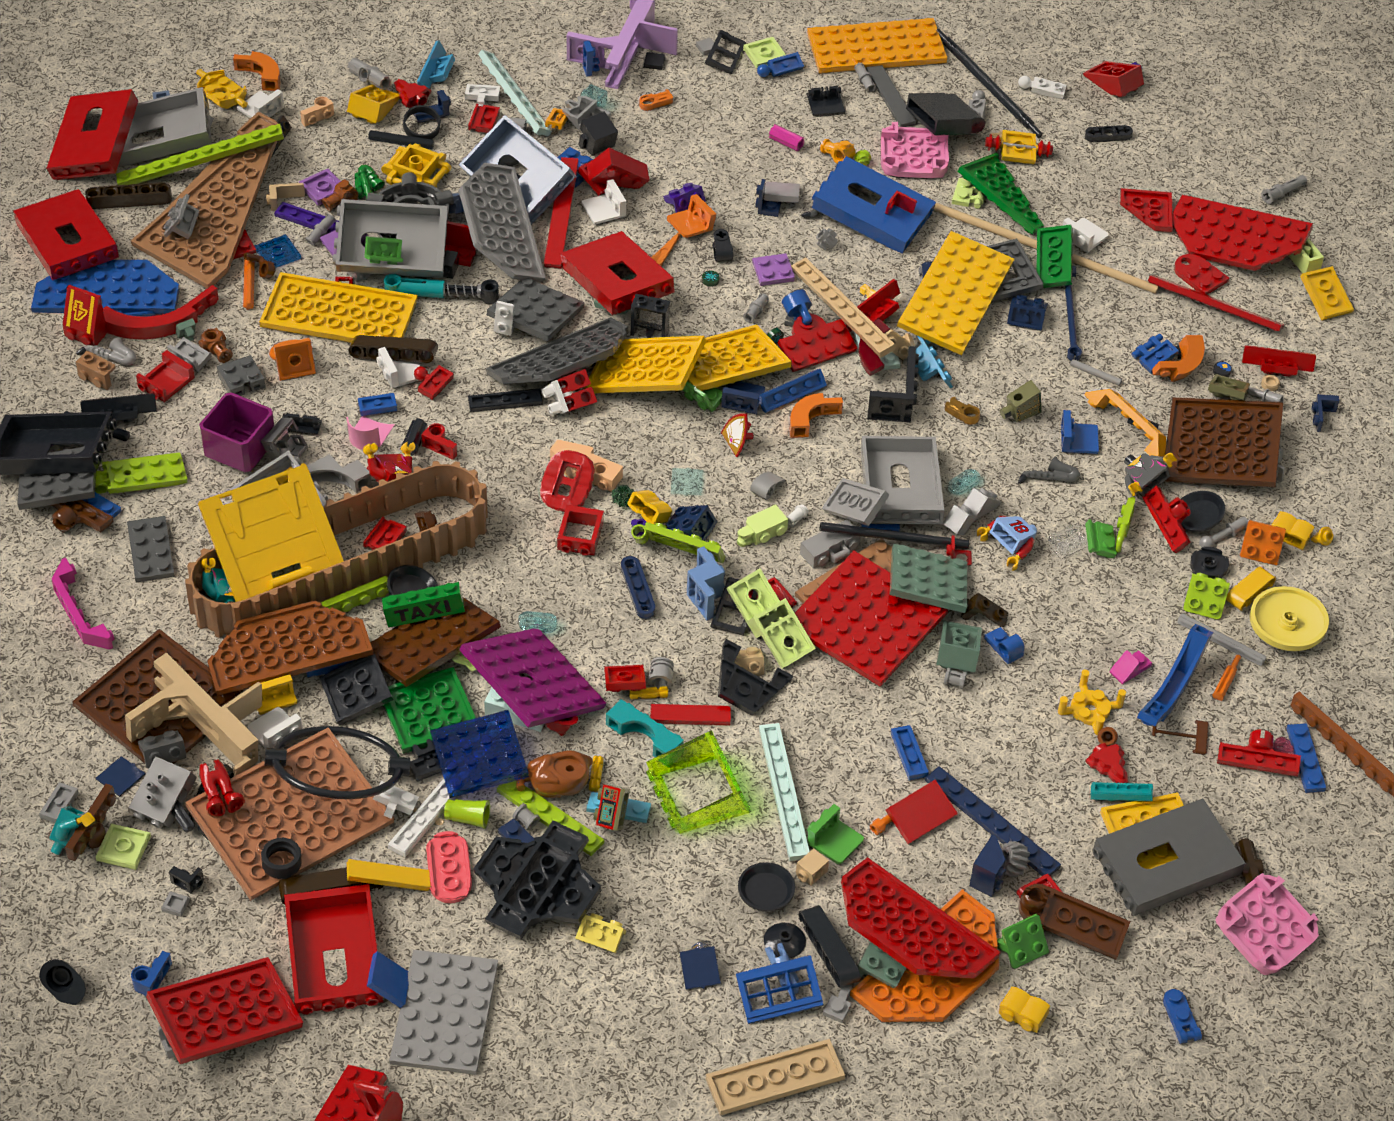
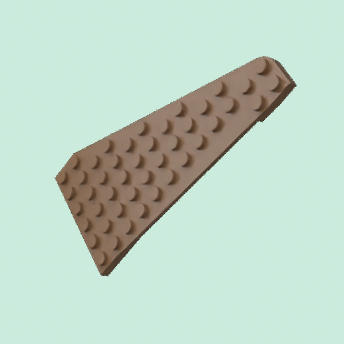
M258 111L237 131L236 136L264 129L271 125H277L278 123ZM277 141L211 161L162 214L131 240L132 246L205 288L215 285L230 269ZM186 194L190 195L187 204L199 210L191 236L187 239L172 231L168 237H165L164 225L170 218L168 216L170 209L176 206L179 198H183Z

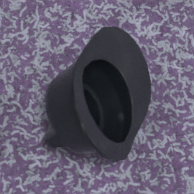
M59 959L49 960L43 964L39 973L40 981L59 1002L76 1005L82 1001L86 992L85 982L72 964Z

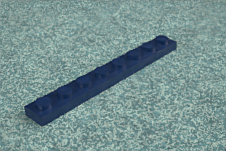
M938 766L925 777L927 783L936 780L950 802L988 833L996 835L998 841L1002 844L1009 841L1024 844L1027 847V851L1030 852L1028 857L1030 862L1027 864L1041 876L1047 873L1051 876L1060 869L1061 864L943 768Z

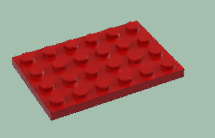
M269 957L151 990L146 995L179 1064L293 1031L303 1026V1021Z

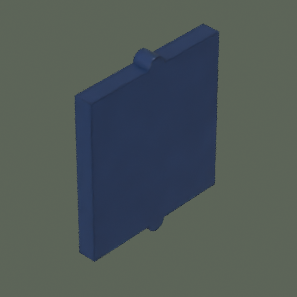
M120 756L95 779L103 785L106 783L112 785L115 794L120 797L145 775V772L136 767L135 763H131Z
M714 946L700 949L695 947L694 950L679 952L685 989L697 987L704 989L705 986L721 984Z

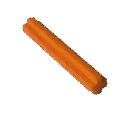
M244 259L243 307L246 310H250L254 307L255 262Z

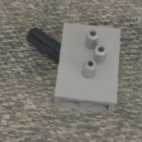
M155 756L128 808L134 813L133 816L142 821L145 818L149 819L151 824L157 828L162 829L163 826L170 828L176 818L184 832H191L195 824L182 805L197 777L191 771Z

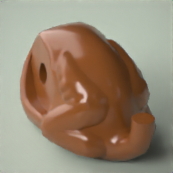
M574 750L540 756L530 761L528 766L518 776L517 790H525V782H530L535 792L542 797L561 798V796L575 795L587 784L589 780V767L593 764V759Z

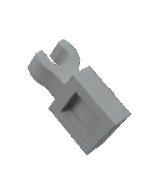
M851 985L841 987L838 997L831 995L823 1011L824 1016L843 1023L851 1008V1002L847 1001L850 996Z

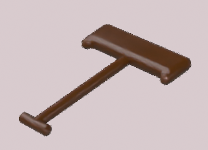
M1196 720V735L1158 730L1156 726H1153L1152 736H1156V733L1195 738V749L1192 752L1206 755L1209 723Z

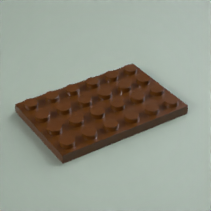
M463 597L465 612L399 625L370 643L381 669L407 687L461 653L460 648L462 644L482 640L501 628L500 621Z

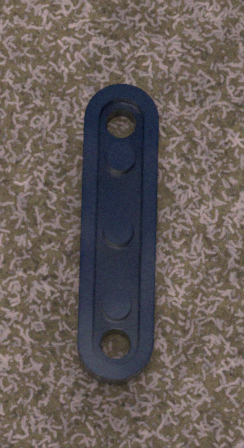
M634 556L624 557L621 560V572L636 614L643 619L651 618L655 614V603L640 561Z

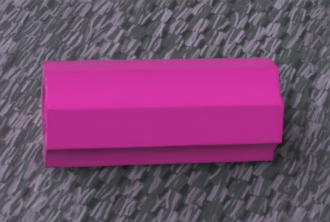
M774 124L769 131V138L796 151H799L804 145V137L777 124Z

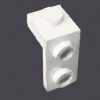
M497 301L494 332L511 336L515 328L513 327V304Z

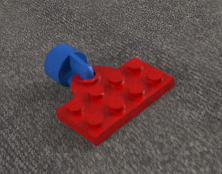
M797 289L783 297L782 305L787 315L793 317L795 322L792 326V335L779 339L778 345L781 351L791 360L790 369L792 372L857 351L858 348L842 319L826 324L823 318L809 313L808 310L812 307V302L805 290Z

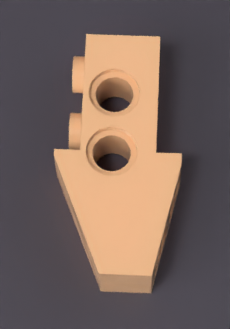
M557 439L550 449V460L556 453L563 450L577 451L587 455L593 461L595 468L592 484L598 486L601 490L613 492L623 478V466L595 455L593 447ZM567 467L564 474L568 478L573 479L576 476L577 469Z

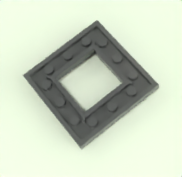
M1017 238L987 246L1014 258L1011 267L1017 275V278L1002 282L992 302L1043 289V282Z

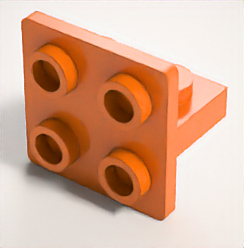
M1249 520L1240 557L1277 565L1286 529Z

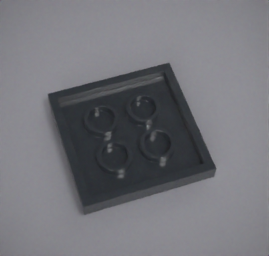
M374 652L373 655L358 658L319 677L339 726L394 700Z

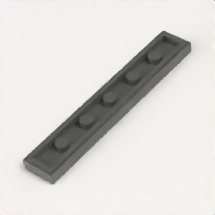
M883 66L866 67L867 72H870L873 83L876 85L878 92L896 122H898L899 127L916 125L915 118L906 109L904 100Z

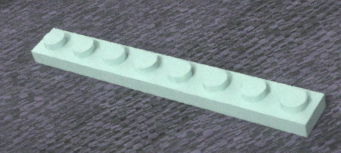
M481 49L478 55L482 59V63L488 67L490 74L503 87L504 93L509 95L511 102L517 106L519 113L532 126L533 132L539 136H549L552 132L551 129L545 127V121L494 53Z
M779 723L759 725L760 737L789 862L798 861L810 851Z

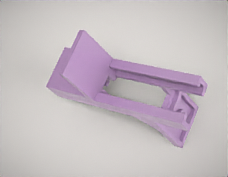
M630 0L631 12L619 36L596 38L568 32L567 60L583 64V41H590L592 47H595L596 57L600 61V64L595 65L611 70L605 81V87L618 89L639 47L676 55L678 29L654 24L655 0ZM605 48L611 49L607 59H604Z

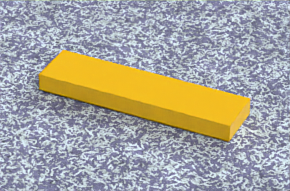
M348 859L347 861L348 881L429 891L431 887L429 870Z

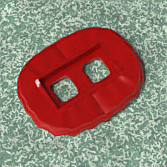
M563 450L556 453L549 461L543 475L540 488L542 502L552 509L565 512L566 505L584 506L594 481L595 468L593 461L587 455L577 451ZM567 467L577 469L575 478L571 479L564 476ZM563 484L571 487L568 496L558 494L560 485Z

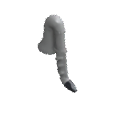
M121 337L111 341L109 348L113 351L105 350L98 346L86 345L76 352L77 355H82L89 351L125 366L132 365L136 361V354L124 345Z

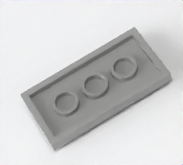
M842 478L822 509L829 514L869 526L880 508L886 503L889 494L885 490Z

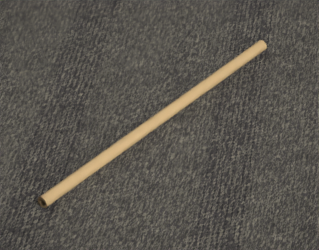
M935 204L934 211L1010 240L1017 238L1021 244L1037 249V240L942 204ZM1072 253V263L1154 294L1159 289V286Z

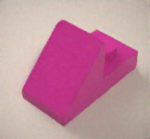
M1126 650L1109 672L1123 685L1150 668L1152 662L1139 650L1134 654Z

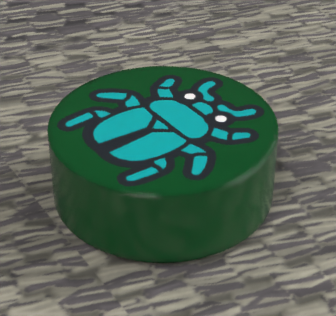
M709 270L703 273L702 283L704 285L713 287L719 284L720 276L716 271Z
M773 328L767 336L777 344L779 339L784 337V333L779 328Z

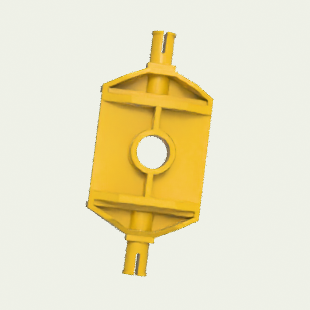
M202 69L197 70L196 74L201 77L197 83V88L203 87L207 98L225 109H229L234 105H240L242 108L247 107L248 103L244 101L247 94L246 86L241 88L225 76L224 70L208 73Z

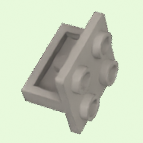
M186 194L183 198H179L176 206L170 209L168 213L170 218L164 225L165 237H168L172 231L187 239L191 236L199 210L187 204L190 195Z

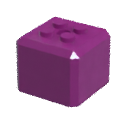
M232 392L224 394L199 424L204 455L240 471L250 472L266 453L261 440L274 427L272 409Z

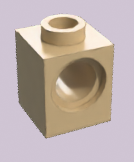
M813 848L797 862L796 875L798 879L812 886L828 872L829 860Z

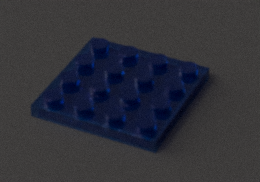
M509 710L430 730L449 798L529 777Z

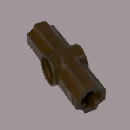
M1249 838L1241 839L1235 843V848L1246 863L1242 871V877H1240L1244 879L1245 886L1264 873L1262 860L1258 859L1254 843Z

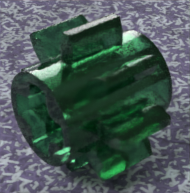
M618 485L616 490H612V503H617L619 507H629L628 501L634 489H630L628 485Z

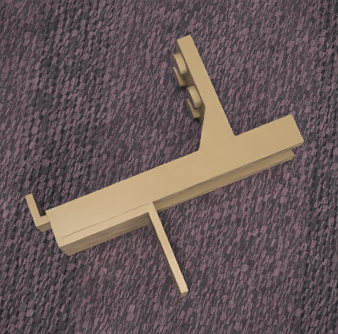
M168 653L154 661V667L162 674L161 678L158 676L155 678V684L161 691L125 715L126 737L131 742L142 738L149 730L160 726L164 720L188 717L235 765L234 776L250 769L251 766L258 762V739L240 721L262 706V684L260 682H257L220 707ZM168 700H171L173 704L168 706Z

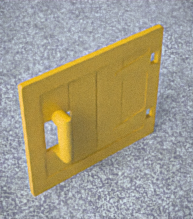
M306 464L198 502L235 602L251 598L344 562ZM287 476L288 483L279 485L277 479ZM231 496L233 502L223 505L220 499ZM297 563L300 564L301 569L273 578L271 575L272 572Z

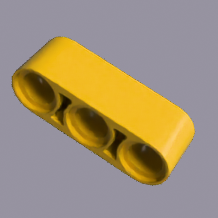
M1260 566L1234 586L1227 594L1226 600L1240 611H1243L1242 609L1253 603L1260 593L1267 590L1269 586L1272 587L1274 585L1276 577Z

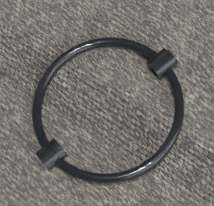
M318 726L292 732L283 737L274 748H266L264 766L274 767L277 774L284 781L304 792L332 799H361L384 793L396 785L401 776H409L410 758L400 757L391 745L372 734L346 727ZM329 728L333 734L359 738L383 749L390 756L388 775H392V777L379 786L359 791H335L315 787L296 779L284 769L286 766L287 749L283 748L294 740L315 735Z

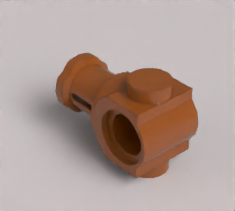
M344 179L336 184L333 191L334 194L326 199L323 198L322 203L331 212L333 208L341 204V199L358 200V192L348 180Z
M216 327L214 329H207L201 334V340L198 341L199 346L209 353L216 355L219 362H228L233 356V352L226 348V337L223 331H219Z

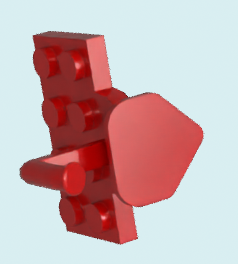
M347 1065L314 1121H402L403 1100L398 1092L392 1091L388 1094L389 1086H383L387 1080L385 1073Z

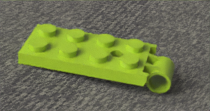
M181 453L102 462L104 471L96 472L95 492L101 494L108 491L110 494L185 484L187 483V476Z
M646 522L645 526L637 524L631 529V534L638 544H645L650 538L652 541L697 555V549L704 546L708 552L713 554L716 562L723 564L726 558L719 543L709 540V542L703 541L701 537L693 534L691 536L685 535L679 529H667L665 525L660 523L654 525ZM639 532H644L641 537H636Z

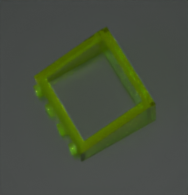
M712 730L646 762L649 768L646 771L648 778L651 782L655 781L656 783L653 789L658 798L662 796L663 801L660 804L665 814L669 812L671 817L667 819L672 829L677 828L679 834L751 812ZM717 759L733 793L681 818L662 775Z

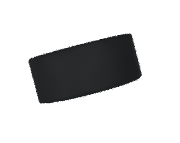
M284 837L275 838L267 842L261 851L263 870L270 877L285 879L295 875L302 864L299 845L292 839ZM280 851L289 852L294 855V859L285 865H276L269 861V857L272 854Z

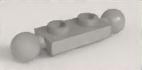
M976 90L972 95L973 100H969L968 106L984 119L987 105L986 96L982 90Z

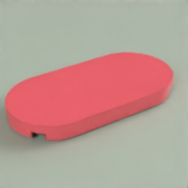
M452 831L437 833L431 841L429 840L426 847L430 886H432L430 891L441 902L457 903L466 898L472 889L468 844L463 837L458 836V833Z

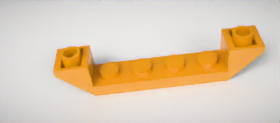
M1104 389L1084 394L1089 399L1087 402L1094 408L1100 407L1104 409L1109 403L1116 408L1119 407L1122 410L1120 413L1128 419L1131 418L1134 421L1132 424L1139 430L1143 429L1146 432L1145 436L1151 440L1144 451L1149 456H1165L1166 436L1118 392Z

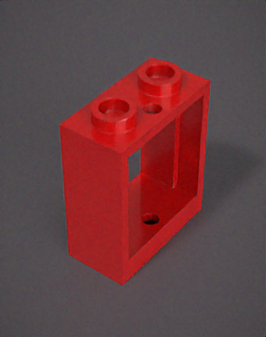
M566 505L557 537V550L565 553L574 552L584 556H595L604 523V510ZM568 523L595 526L591 540L565 536Z

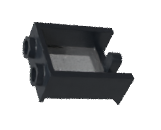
M636 294L631 304L630 335L634 336L637 327L647 328L645 334L647 338H651L655 330L661 331L662 337H667L670 331L669 313L671 301Z

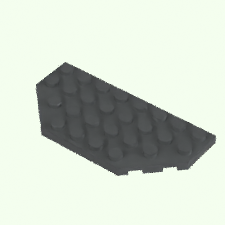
M610 317L485 369L487 375L502 384L555 381L565 374H573L582 367H590L592 363L607 360L609 356L614 355L629 333L628 327Z

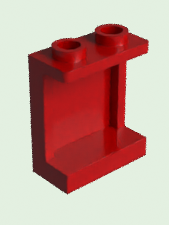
M168 350L161 354L163 362L147 375L143 376L140 373L136 375L138 388L143 392L154 393L155 399H159L164 403L195 378L193 366Z

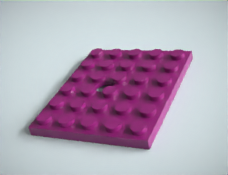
M539 628L461 645V653L528 728L598 711L606 706L603 698ZM526 673L533 678V680H531L528 677H520L519 674Z

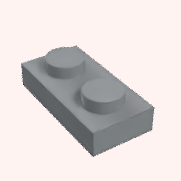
M59 782L40 811V818L55 823L61 808L71 806L79 793L78 788Z

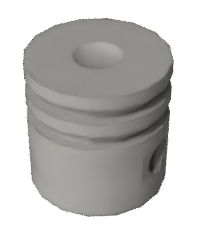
M657 657L651 661L648 684L651 687L660 688L666 686L669 689L672 686L673 661L665 657Z

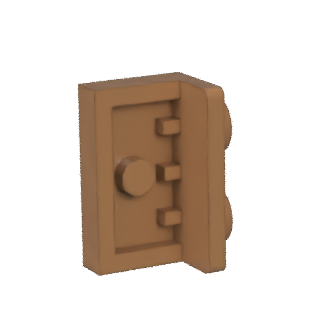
M86 351L76 361L78 376L82 380H88L96 387H102L105 390L112 386L110 373L116 368L115 364L89 351Z

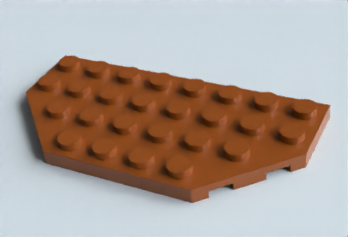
M311 601L238 620L233 626V631L226 635L218 646L217 652L214 656L211 655L207 661L216 694L219 696L249 688L257 682L262 683L289 674L294 676L373 655V649L362 619L357 617L355 619L346 616L345 612L335 608L329 609L322 606L320 602Z

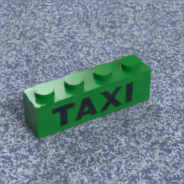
M459 582L409 591L398 595H389L382 598L383 612L388 628L465 612L464 599Z

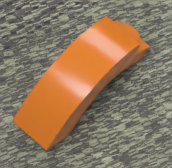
M252 51L251 55L234 54V70L260 74L262 76V90L276 91L280 89V72L278 64L274 59L266 54Z
M1186 335L1179 342L1181 360L1159 361L1152 368L1153 375H1160L1161 377L1170 376L1171 382L1184 379L1190 375L1201 363L1204 356L1203 335Z
M816 393L801 399L791 412L790 438L809 437V421L816 416L842 414V397L824 398L823 393Z

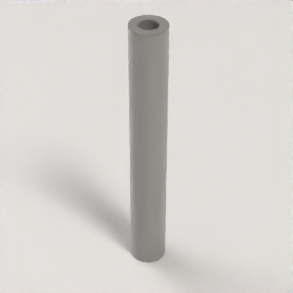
M1072 359L1070 363L1072 367L1119 386L1122 382L1120 378Z

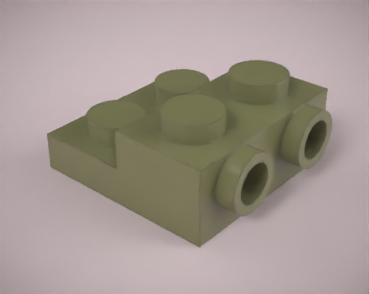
M1215 374L1209 383L1208 390L1216 397L1225 396L1231 398V400L1245 401L1251 383Z

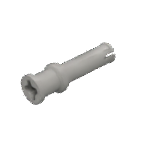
M1300 175L1282 185L1275 184L1271 189H1264L1261 193L1262 199L1265 203L1271 204L1275 199L1283 198L1286 193L1305 186L1307 178L1304 175Z

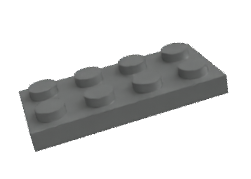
M159 516L127 521L136 583L175 577L166 517Z

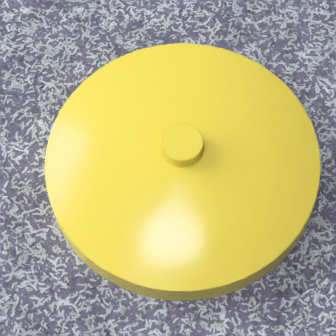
M1281 586L1267 589L1255 598L1250 611V622L1255 633L1267 644L1287 651H1303L1316 646L1323 640L1328 629L1329 616L1324 605L1312 594L1299 588Z

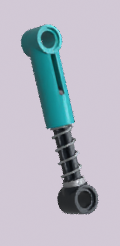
M389 274L384 278L385 290L414 294L417 297L444 298L446 294H449L450 297L452 295H457L458 297L465 295L466 298L468 296L481 298L486 304H494L499 299V284L492 279L483 281L481 285L472 286L471 284L470 286H464V283L462 285H456V283L448 285V283H445V280L401 278L397 274Z

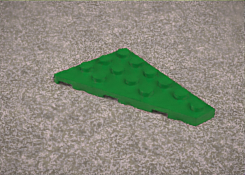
M993 153L959 167L957 172L965 180L969 181L978 191L986 195L988 200L999 206L1000 210L1006 212L1013 221L1019 223L1026 232L1034 234L1037 233L1038 228H1043L1044 225L1036 212H1032L1029 208L1030 203L1026 196L1022 193L1020 187H1016L1013 183L1015 179L1010 171L1007 170L1004 163L999 161L998 153Z

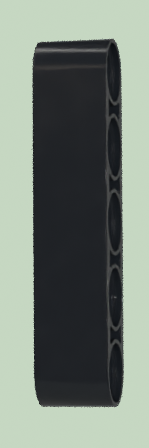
M817 905L799 911V920L803 922V928L837 986L841 988L859 982L861 980L859 969L821 906Z

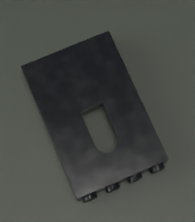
M112 411L5 415L0 424V475L97 472L99 465L102 463L104 453L107 452V446L112 440L114 430L117 429V421L114 419ZM81 444L85 446L84 450L77 454L47 455L51 445Z

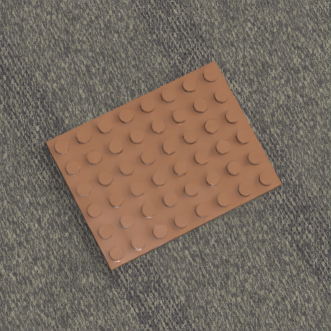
M329 728L287 749L286 766L284 769L290 775L306 784L335 791H359L372 788ZM264 761L230 779L234 792L241 793L245 799L244 805L239 810L233 813L228 812L219 785L216 787L225 806V814L223 816H211L208 814L206 805L209 800L206 792L186 802L187 809L250 900L277 887L281 880L270 877L262 868L261 851L263 846L270 840L284 837L292 839L299 845L302 864L299 871L293 875L297 876L394 823L393 816L391 819L383 816L386 806L373 800L374 796L361 799H332L316 796L299 790L284 781L277 774L274 767L264 766ZM285 851L276 852L269 857V861L276 865H285L294 859V855Z

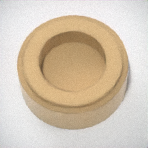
M1266 375L1261 381V386L1265 390L1276 391L1280 385V380L1273 375Z

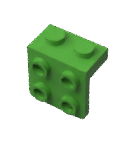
M833 804L829 809H825L816 822H812L807 829V843L840 865L863 843L864 837L839 820L840 807Z

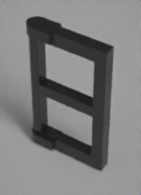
M720 30L705 60V64L732 74L746 42L730 35L728 32ZM723 38L739 45L737 54L718 46L720 39ZM717 51L734 59L731 67L712 59L714 52Z
M728 577L710 627L744 636L748 625L745 619L741 627L718 622L723 607L739 611L734 602L726 601L728 595L726 588L739 581V579ZM750 590L753 591L751 599L757 600L758 593L755 590Z

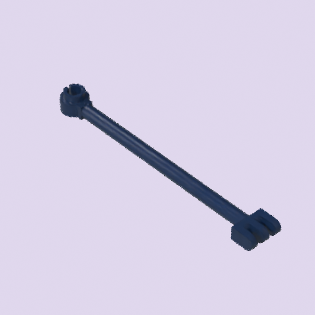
M1072 266V277H1076V266ZM1066 285L1065 295L1070 339L1067 358L1072 361L1074 356H1076L1075 360L1078 361L1081 358L1082 350L1077 345L1072 285Z

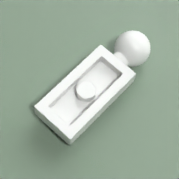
M1022 76L1018 80V84L1022 89L1032 87L1031 92L1060 99H1063L1067 86L1066 84L1035 77L1034 81H1031L1028 76Z

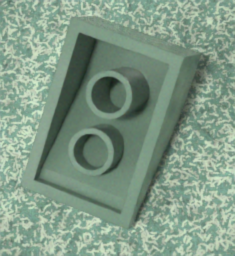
M944 620L936 665L945 669L948 667L959 669L967 673L975 672L980 653L982 628Z

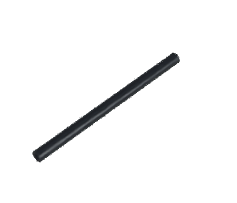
M820 522L819 530L822 532L947 547V544L950 545L951 538L827 522ZM955 538V548L968 549L969 540Z

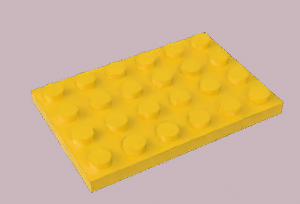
M753 325L706 337V343L687 381L703 391L790 368L791 360L758 325Z
M704 336L624 339L614 355L609 356L607 360L597 361L589 376L591 385L584 387V389L592 387L595 394L683 390L706 343V339Z

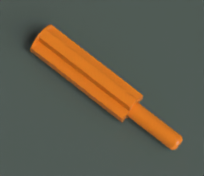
M1236 655L1232 664L1226 667L1212 694L1213 698L1220 701L1224 699L1236 675V667L1241 659L1240 655Z

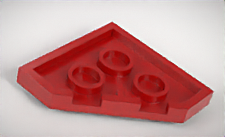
M1121 188L1120 205L1154 231L1172 232V192Z

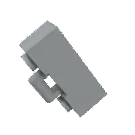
M848 519L839 523L853 526ZM821 532L801 542L800 555L812 568L825 565L829 559L835 563L851 554L850 550H855L860 545V536Z

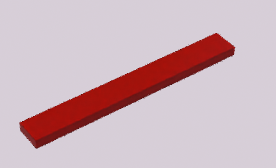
M561 157V161L571 168L577 176L579 159ZM576 177L554 200L544 267L562 268L561 253L565 250Z
M1156 275L1149 276V283L1275 331L1283 329L1284 324Z

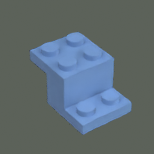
M703 546L697 549V567L687 571V596L704 618L709 620L713 618L715 610L714 600L721 597L723 593L725 570L722 565H718L713 554L708 552Z

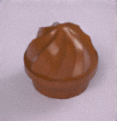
M1104 727L1098 732L1100 744L1106 743L1107 746H1111L1118 740V734L1112 727Z

